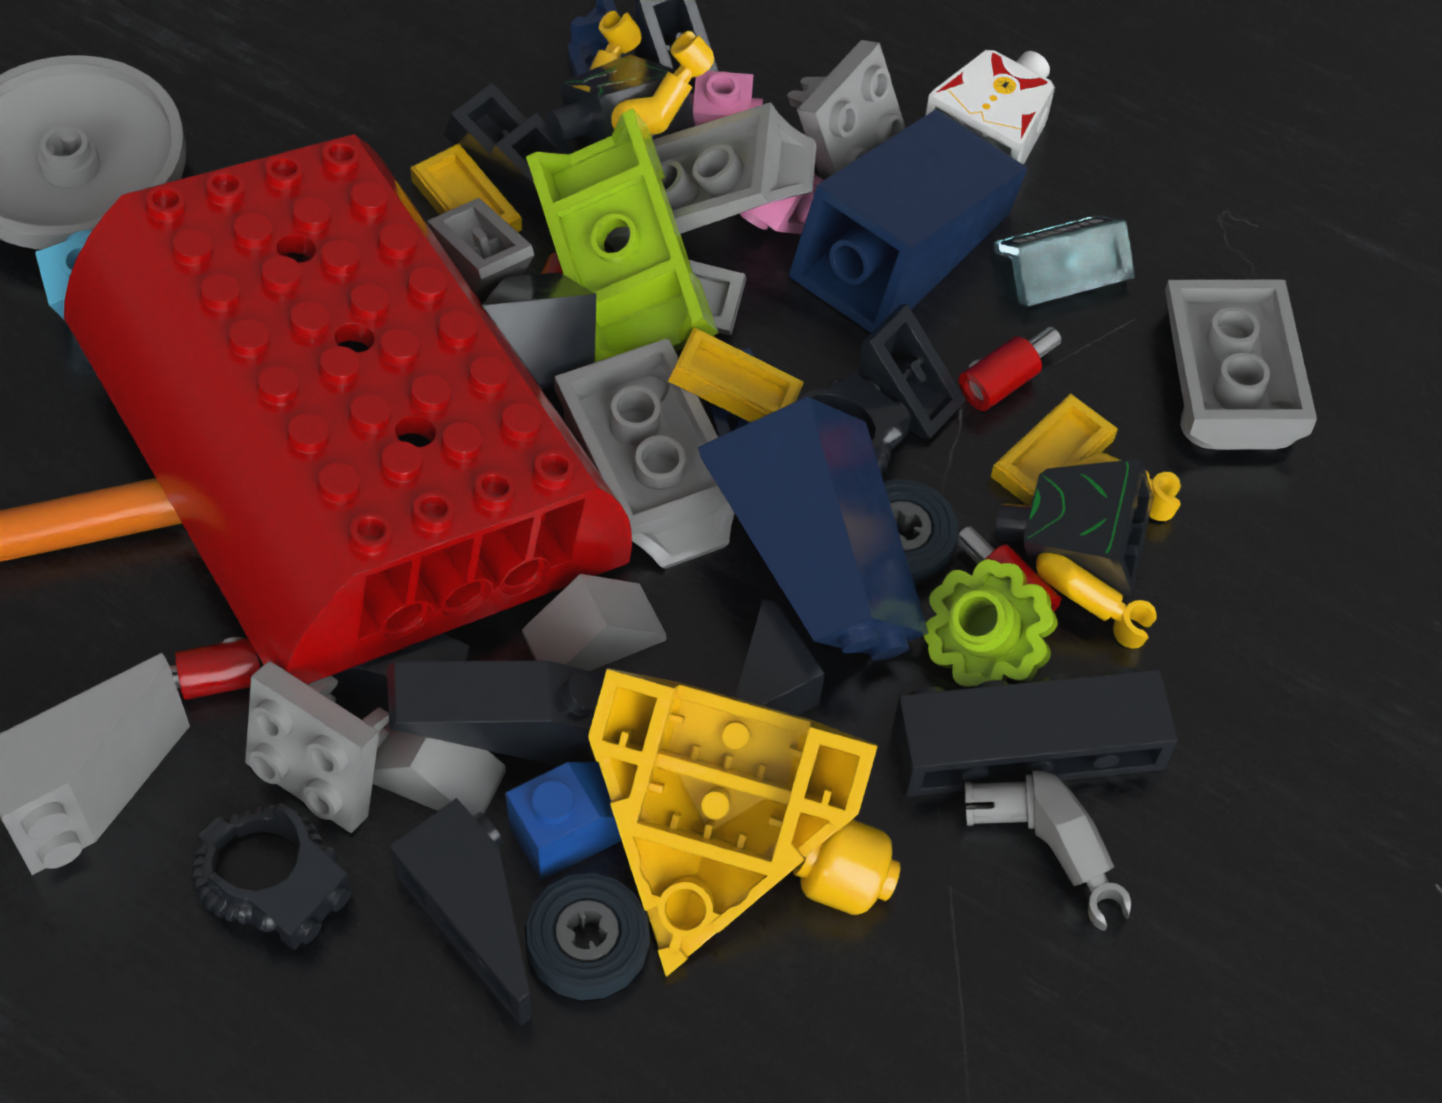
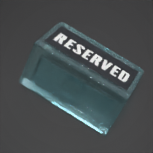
M1092 216L994 242L995 254L1010 257L1012 260L1019 303L1030 306L1135 278L1125 220Z

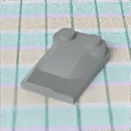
M771 102L653 139L665 174L662 182L680 235L681 233L751 209L813 192L817 149L815 140L792 127L777 112ZM619 227L612 230L605 240L615 252L622 250L627 245L630 238V229L628 227Z
M1168 280L1165 292L1184 402L1180 422L1184 435L1192 443L1202 448L1214 450L1286 448L1296 440L1310 435L1317 416L1286 281Z
M669 338L554 376V390L563 407L564 422L573 436L578 438L584 452L624 508L632 529V541L644 549L662 568L666 569L722 549L730 543L731 525L735 514L700 457L698 447L718 438L698 396L668 382L679 359Z

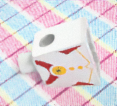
M985 50L929 94L926 115L935 109L939 110L1024 165L1049 115L1055 89L1052 81L1046 78L1050 73L1049 64L1043 56L1033 51L1023 53L1015 62L994 50Z

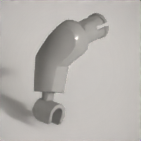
M1032 770V775H1026V782H965L966 803L994 802L993 804L966 805L967 826L982 823L1027 822L1028 829H1035V835L1051 847L1073 886L1084 882L1087 883L1092 893L1089 901L1088 915L1095 927L1103 931L1107 928L1105 918L1097 907V903L1106 898L1117 901L1121 905L1125 918H1129L1131 908L1129 893L1124 887L1116 883H1109L1104 874L1115 866L1094 821L1075 795L1055 774Z

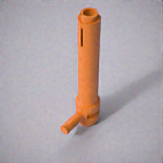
M156 478L0 510V562L182 524Z

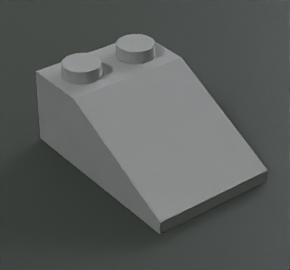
M162 653L0 733V817L32 875L45 868L53 869L70 863L81 853L83 848L95 843L190 727L169 664Z

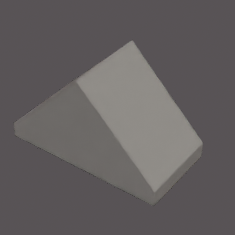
M480 198L427 221L429 228L478 299L491 294L504 277L523 276L534 257L532 245Z
M579 574L522 629V636L534 661H551L588 671L666 641V633L639 583Z
M389 722L383 727L389 732V735L377 749L373 776L374 785L436 811H439L458 798L472 816L478 812L484 814L506 773V766L487 750L389 729Z

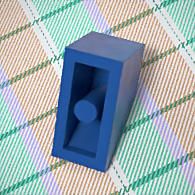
M566 762L506 792L509 828L540 882L622 841L599 762Z

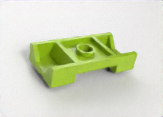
M634 109L622 113L612 136L570 155L535 152L526 156L563 274L596 293L595 363L669 338L674 350L678 351L684 348L694 327L711 336L718 334L701 280L692 271L662 182L665 174L649 127ZM628 227L630 229V238L627 245L615 253L605 252L604 243L608 234L616 228Z

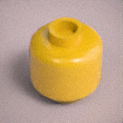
M852 819L805 857V860L793 869V874L801 877V888L809 899L852 915H859L868 911L878 898L884 901L890 898L899 878L900 862L892 859V842L883 830Z

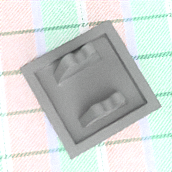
M861 40L827 77H804L800 80L803 91L793 90L787 94L790 105L798 108L797 112L805 135L815 140L817 146L815 164L819 176L823 180L905 129L880 43Z
M269 660L251 676L245 763L265 782L278 784L302 800L316 816L326 820L330 819L352 833L369 814L377 749L389 735V732L383 728L389 722V713L379 707L361 720L335 703L336 697L330 694L338 683V680L334 677L328 676L307 685Z

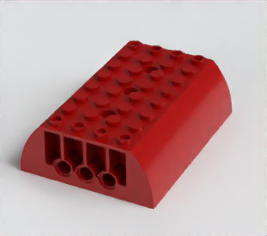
M355 134L122 194L103 215L82 247L70 274L64 300L65 321L263 665L270 660L305 684L315 682L567 587L579 574L596 576L628 564L632 550V529L624 508L508 340L483 308L481 301L381 157L369 144ZM345 341H357L365 344L369 349L356 353L352 349L338 346V344ZM407 433H415L426 437L431 443L423 447H416L409 442L400 441L398 437Z

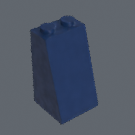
M935 109L817 184L789 277L872 333L899 305L908 304L912 310L1011 212L1028 167Z
M807 396L698 447L701 460L814 642L839 647L843 653L860 652L871 655L872 660H884L905 653L909 650L908 641L929 633L865 421Z

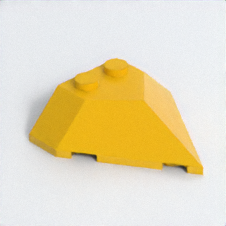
M608 668L588 738L596 762H599L611 799L612 812L644 910H647L659 947L658 953L666 977L684 963L707 940L724 929L803 862L805 857L832 834L842 829L859 814L878 745L797 715L681 682Z

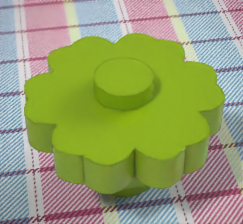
M986 559L976 566L972 576L961 570L951 571L945 577L943 585L938 586L929 597L930 605L937 615L926 622L929 633L923 635L925 641L929 644V655L931 660L938 666L952 668L953 678L961 687L971 689L983 682L992 680L1007 681V678L1020 684L1028 683L1035 677L1038 669L1042 668L1049 661L1051 651L1043 638L1055 631L1058 620L1051 609V599L1047 591L1036 584L1027 585L1026 575L1019 566L1011 563L1000 564L997 561Z

